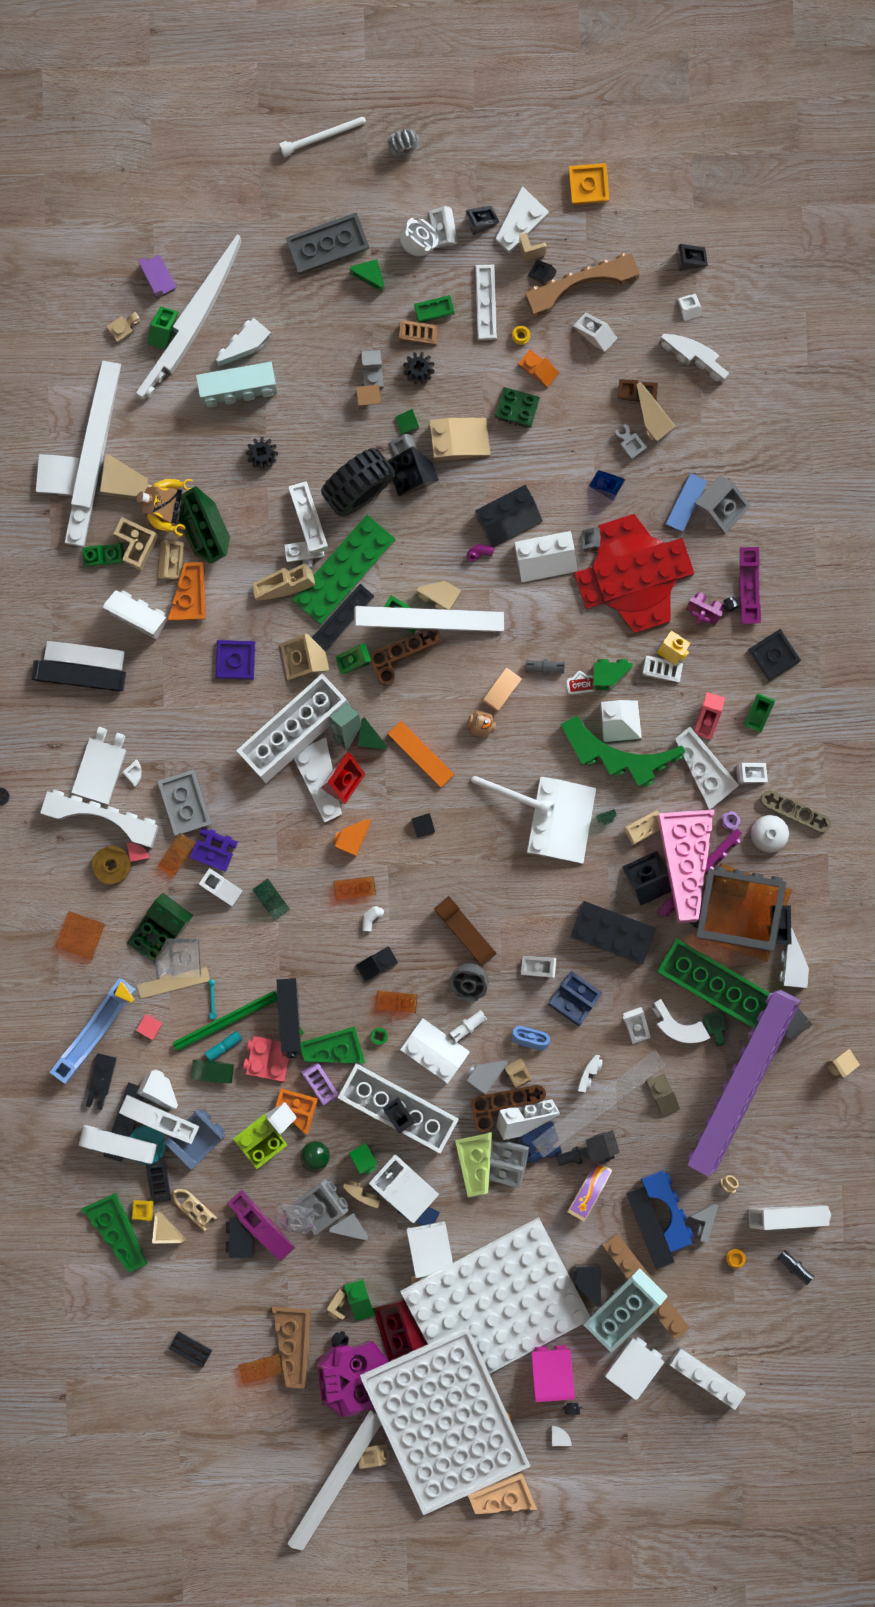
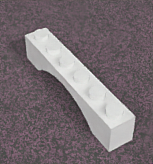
M54 789L52 793L47 791L40 812L42 815L58 820L77 815L100 816L119 825L132 842L153 848L159 826L155 824V820L145 818L144 821L137 819L138 815L129 812L123 815L118 813L119 809L108 806V809L100 808L101 804L93 801L87 804L82 802L83 798L74 795L68 798L64 797V793Z

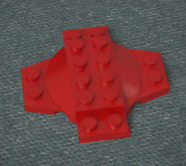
M635 514L598 525L601 537L598 556L592 567L574 573L585 609L587 610L602 604L616 609L634 634L669 623L671 621V590L676 580L695 574L683 538L663 543L649 534Z

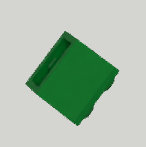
M598 659L592 666V690H612L630 672L633 663H628L627 659H618L617 662H609L608 659Z

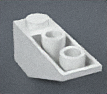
M255 318L251 321H246L239 335L235 334L229 341L230 345L226 349L223 348L216 356L217 364L221 366L260 351L271 339V332Z
M791 928L792 944H785V951L781 953V962L784 963L783 970H780L779 982H782V986L807 988L809 968L794 931Z
M552 1099L503 1109L499 1112L496 1127L503 1140L520 1137L559 1116L560 1112Z

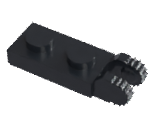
M97 1054L86 1107H91L94 1093H99L101 1097L98 1102V1109L103 1110L117 1061L116 1057Z

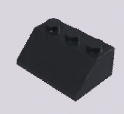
M526 484L475 510V516L492 547L543 522Z

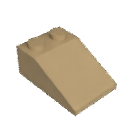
M486 418L430 420L434 462L490 456Z

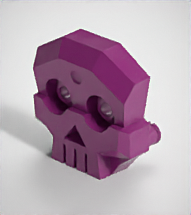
M367 1341L352 1347L348 1345L330 1347L325 1355H321L318 1358L319 1363L317 1364L322 1405L331 1409L340 1417L359 1415L361 1410H375L360 1375L388 1363V1359L373 1341ZM356 1360L357 1366L354 1368L353 1362ZM358 1390L361 1391V1395L359 1397H357L356 1395Z

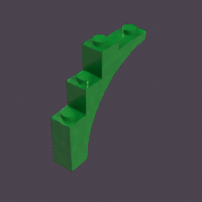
M578 715L560 724L582 765L587 764L591 766L598 762V757H601L610 776L615 775V777L626 772L625 768L628 767L638 787L643 786V788H646L653 784V779L656 778L652 772L656 769L659 772L667 767L666 763L672 760L676 763L683 759V754L686 753L682 745L657 754L623 752L597 739L584 726Z

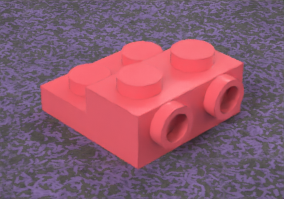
M253 1036V1040L249 1039L247 1051H250L249 1059L245 1058L243 1066L246 1074L284 1082L289 1058L282 1056L281 1041Z

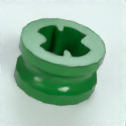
M375 1028L371 1033V1040L377 1045L384 1044L388 1039V1033L383 1028ZM376 1031L384 1032L385 1037L383 1038L385 1039L383 1041L374 1039Z

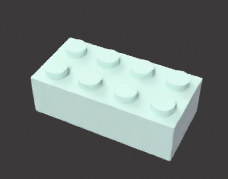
M272 362L196 375L201 402L203 406L206 405L207 407H215L218 403L222 402L232 404L239 399L249 401L261 395L263 397H271L274 393H277Z
M639 1268L585 1322L584 1326L612 1353L668 1296Z

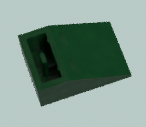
M162 893L154 900L127 943L153 963L159 965L194 915Z

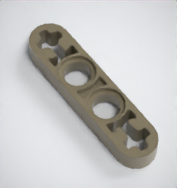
M768 790L761 796L760 800L764 807L816 832L823 833L831 826V821L827 816L775 791ZM771 794L773 795L772 799L775 801L781 798L782 801L778 804V809L775 808L776 803L774 802L767 804L765 796ZM784 802H789L792 805L791 812L785 813L782 810ZM802 810H806L810 815L807 821H802L799 818V813ZM815 814L817 816L815 820L821 821L822 819H824V823L827 826L822 827L820 829L818 828V823L813 822L812 825H810L809 823L812 821L813 816Z

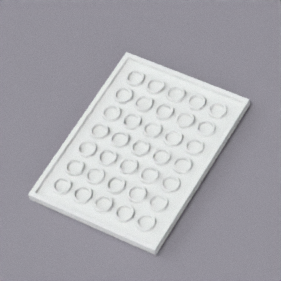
M539 1217L400 1291L428 1344L468 1327L489 1374L535 1350V1347L543 1346L584 1324L590 1318Z
M468 1327L360 1375L423 1515L531 1467Z

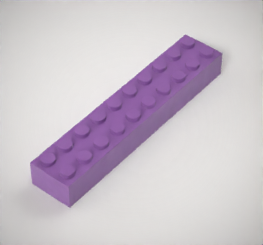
M782 990L769 994L766 1000L768 1005L764 1011L760 1012L757 1018L759 1023L756 1028L751 1030L748 1036L750 1041L747 1046H743L739 1054L742 1057L738 1063L734 1064L731 1070L733 1075L730 1080L725 1082L722 1088L724 1093L721 1098H717L713 1106L716 1109L712 1115L708 1116L705 1122L707 1127L704 1132H700L696 1140L698 1145L695 1150H691L687 1158L690 1160L688 1166L706 1176L716 1173L801 1000Z

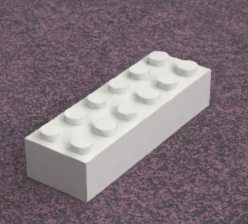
M321 674L236 751L259 777L267 783L331 725L329 718L331 714L345 704H350L334 685Z
M356 1063L338 1098L395 1129L382 1108L399 1097L415 1120L413 1125L401 1133L441 1154L459 1118Z

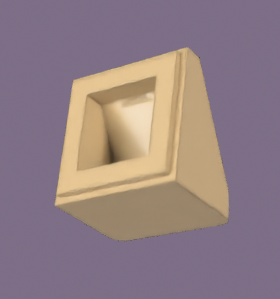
M518 1059L505 1066V1070L515 1088L532 1080L522 1059Z

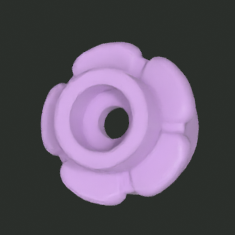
M733 811L722 816V825L725 829L735 830L741 822L740 817Z

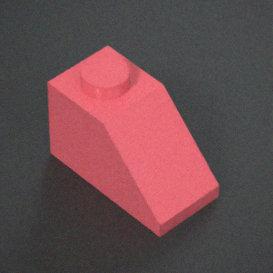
M706 692L694 730L698 736L712 740L722 713L724 697Z

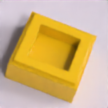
M133 1200L132 1220L152 1221L154 1201Z

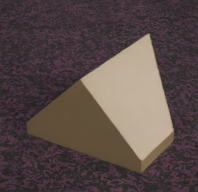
M161 1211L155 1214L152 1243H182L186 1239Z

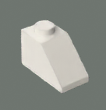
M586 312L573 325L591 344L604 352L617 340V336L607 323Z
M158 1070L147 1072L137 1094L169 1111L176 1109L178 1104L169 1079L164 1077V1074Z

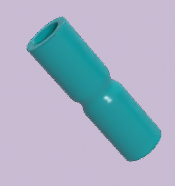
M236 1030L223 1039L222 1042L206 1051L205 1054L212 1062L243 1039Z

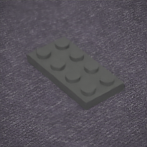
M357 212L286 237V242L298 274L370 249Z

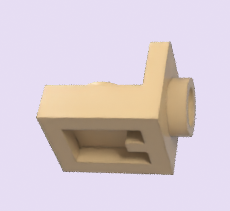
M341 1288L338 1289L327 1306L328 1315L336 1320L339 1318L343 1320L345 1314L336 1309L337 1307L341 1308L347 1299L344 1297L346 1292Z
M386 1444L367 1447L358 1461L359 1468L363 1469L389 1464V1452Z

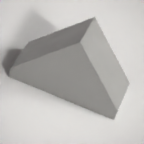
M354 1212L331 1226L329 1230L331 1233L362 1240L368 1239L367 1232Z

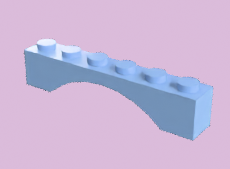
M122 978L117 980L85 1028L49 1072L64 1084L70 1082L128 1003L114 995L120 982L125 984L132 996L137 991V989Z

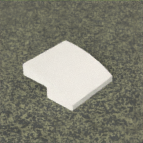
M39 454L36 492L57 494L59 496H73L80 458Z

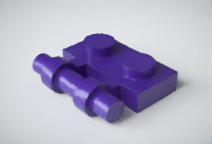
M202 828L200 835L206 837L205 842L196 841L190 858L226 872L233 856L232 853L227 852V848L229 846L236 849L238 841L231 839L232 837L228 835L222 836L217 834L215 830ZM212 840L222 843L221 848L210 845Z

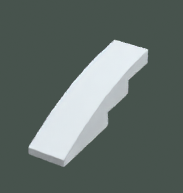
M47 641L44 660L122 671L125 652Z

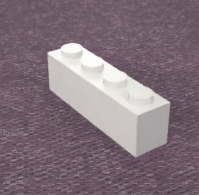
M678 1347L668 1362L674 1369L734 1410H736L746 1395L742 1389L680 1347Z

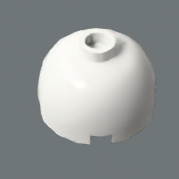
M411 218L401 229L400 242L409 254L417 257L425 256L438 245V237L435 238L434 235L436 231L425 220L420 218L413 220L414 218Z
M762 816L755 821L751 828L752 843L762 852H778L788 842V826L778 816Z

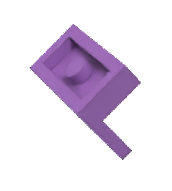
M160 255L148 261L145 257L138 260L156 298L176 289V285Z

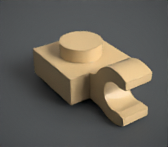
M134 312L126 320L121 316L106 327L119 343L134 333L131 327L138 324L141 319Z

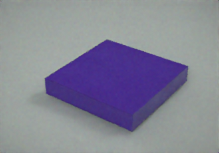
M217 640L216 679L254 680L255 641Z

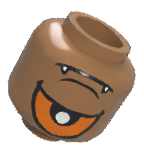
M475 711L474 714H470L467 722V729H469L470 734L486 738L490 733H494L496 722H493L491 714L481 711Z

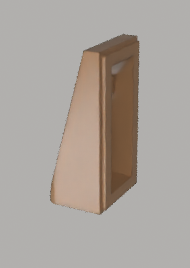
M401 320L399 342L437 345L438 325ZM406 328H410L409 336L405 335ZM414 328L417 329V337L413 336ZM421 329H425L424 338H420ZM429 330H432V339H428Z

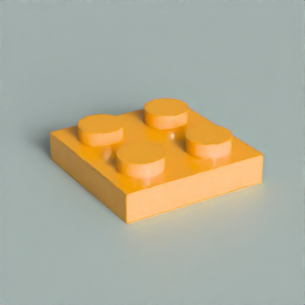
M606 163L569 166L572 205L610 201Z

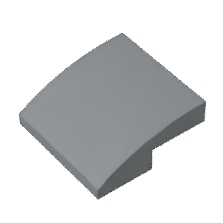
M492 1138L489 1180L520 1188L529 1147Z

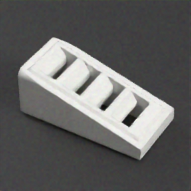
M646 656L642 676L679 683L683 664L677 663L675 666L668 660ZM651 662L654 663L653 672L649 671ZM658 664H662L660 674L657 673ZM666 665H669L668 675H664ZM673 666L677 667L675 677L671 676Z

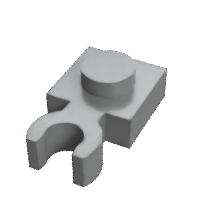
M624 424L623 428L626 433L620 434L616 430L615 435L618 439L624 441L620 446L632 460L645 451L647 447L636 433L631 436L629 427Z

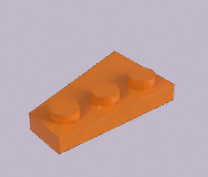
M204 562L184 563L167 621L206 620Z

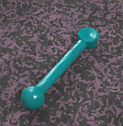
M214 979L208 981L211 1001L210 1019L217 1017L214 1004V985L216 983Z

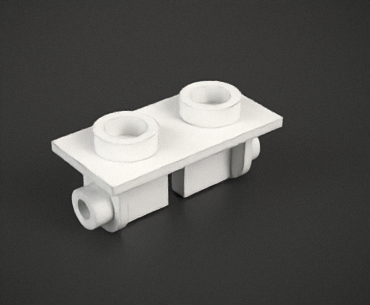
M306 541L284 545L287 562L325 557L324 551L310 555Z

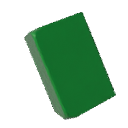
M413 409L395 417L401 435L419 429Z

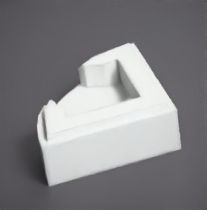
M135 760L122 773L136 787L141 780L142 769L139 762Z
M552 1425V1446H572L567 1432L558 1426Z

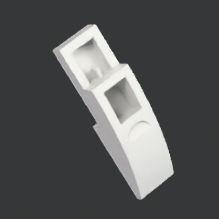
M663 334L661 336V346L665 350H671L676 354L675 357L681 363L689 365L694 359L696 361L695 364L702 370L705 368L710 373V377L715 381L723 383L727 379L729 372L716 363L719 355L710 348L683 336Z
M126 1095L119 1111L122 1115L192 1144L199 1128L194 1123L129 1095Z

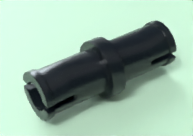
M786 1250L777 1258L790 1270L791 1274H795L805 1285H808L815 1277L802 1266L801 1261L794 1259Z

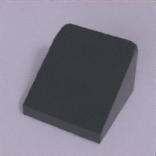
M537 260L528 276L545 286L546 282L553 280L557 271L551 264Z
M430 813L411 819L417 838L435 833Z

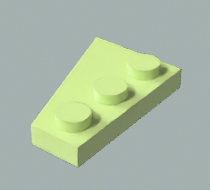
M492 1132L455 1140L468 1197L488 1193Z

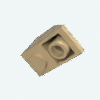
M446 581L418 587L417 594H419L418 598L426 603L430 601L435 604L434 607L437 610H451L459 598L461 590Z
M845 1049L827 1061L829 1063L827 1067L831 1074L839 1078L846 1077L860 1066L850 1049Z

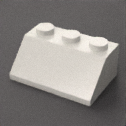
M571 531L514 543L521 583L577 572Z
M122 590L121 593L115 591L103 605L106 613L157 640L167 622V618L164 616L165 613L157 608L155 610L148 608L149 604L140 599L138 601L131 599L132 595Z
M425 1019L420 1021L400 1049L446 1083H449L470 1052Z

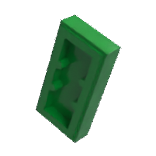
M450 295L414 304L419 323L455 315Z

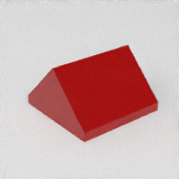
M347 752L339 759L321 786V789L342 804L347 803L365 776L364 771L351 753Z

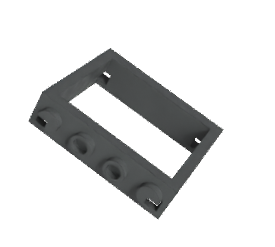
M714 866V869L709 868L697 939L775 952L786 882L783 881V878L776 876L767 879L763 878L764 875L759 873H752V876L744 875V871L733 869V872H727L725 868ZM714 876L779 887L769 942L704 930Z

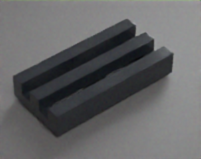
M178 1331L169 1347L173 1352L202 1368L212 1352V1349ZM181 1337L206 1351V1355L179 1341V1338ZM177 1344L182 1348L188 1350L189 1352L202 1358V1362L192 1357L191 1355L185 1353L184 1351L176 1348L175 1345Z

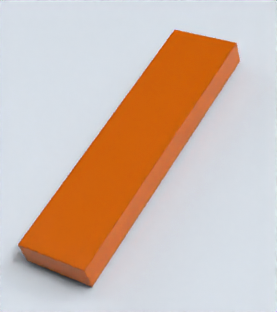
M402 721L387 733L440 788L455 775Z

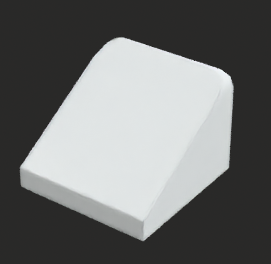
M696 294L677 299L684 321L702 315L701 305Z

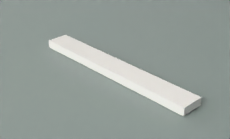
M355 606L354 626L503 632L504 612Z
M370 1410L290 1538L288 1545L291 1548L303 1550L379 1429L381 1421L376 1412Z

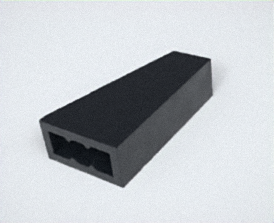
M296 978L276 979L281 1053L286 1058H297V1055H302L298 984Z

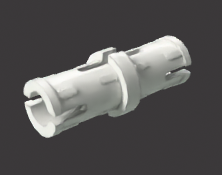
M479 1010L468 1020L464 1019L460 1026L449 1033L457 1043L458 1040L469 1032H474V1029L486 1021L487 1018Z

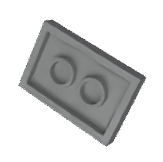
M195 770L158 781L175 836L212 825Z

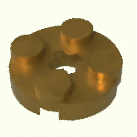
M107 846L94 855L92 869L98 880L105 884L121 883L130 873V857L119 847ZM115 860L116 868L109 871L106 863Z

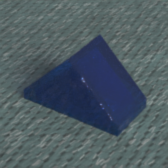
M598 470L589 487L614 501L623 487L625 479Z

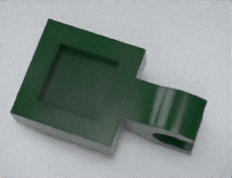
M722 1011L704 1015L703 1019L707 1033L714 1034L717 1047L724 1045L722 1031L727 1030Z

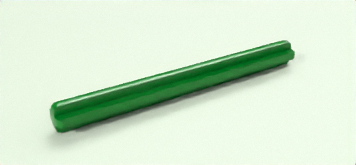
M272 991L174 1041L173 1046L176 1051H179L278 1000V996L275 991Z

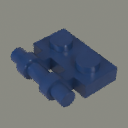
M553 1121L545 1123L523 1136L517 1137L519 1145L529 1147L530 1155L527 1157V1163L532 1162L534 1164L538 1160L547 1157L551 1159L555 1155L562 1153L560 1146L552 1148L551 1142L558 1140ZM546 1145L547 1150L535 1152L534 1147Z

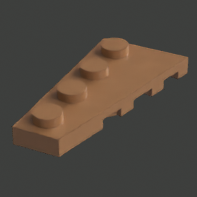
M273 1306L272 1312L278 1334L279 1351H281L286 1387L307 1388L311 1309Z

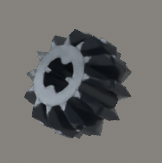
M416 352L413 353V358L407 356L406 359L409 363H403V367L406 368L403 373L408 375L407 380L411 381L414 378V384H417L418 380L425 384L424 378L431 380L430 374L435 373V370L432 368L435 366V363L429 362L431 357L428 355L424 358V352L420 353V357H417ZM420 365V368L422 367V371L418 372L416 366Z
M261 437L260 442H258L255 438L253 439L255 445L248 444V448L251 450L246 451V455L250 456L247 461L249 463L253 462L252 466L254 468L260 464V470H263L264 464L270 468V461L276 463L274 457L278 456V452L273 450L277 446L276 444L271 445V439L264 442V437ZM263 450H265L266 455H261L259 457L258 452H262Z

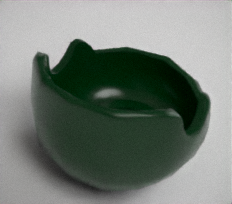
M318 1141L307 1143L300 1155L302 1166L310 1172H318L325 1169L330 1159L328 1147Z

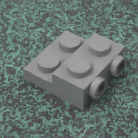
M326 1179L292 1204L314 1235L349 1211L347 1209V1201L343 1197L339 1198L335 1192L336 1186Z

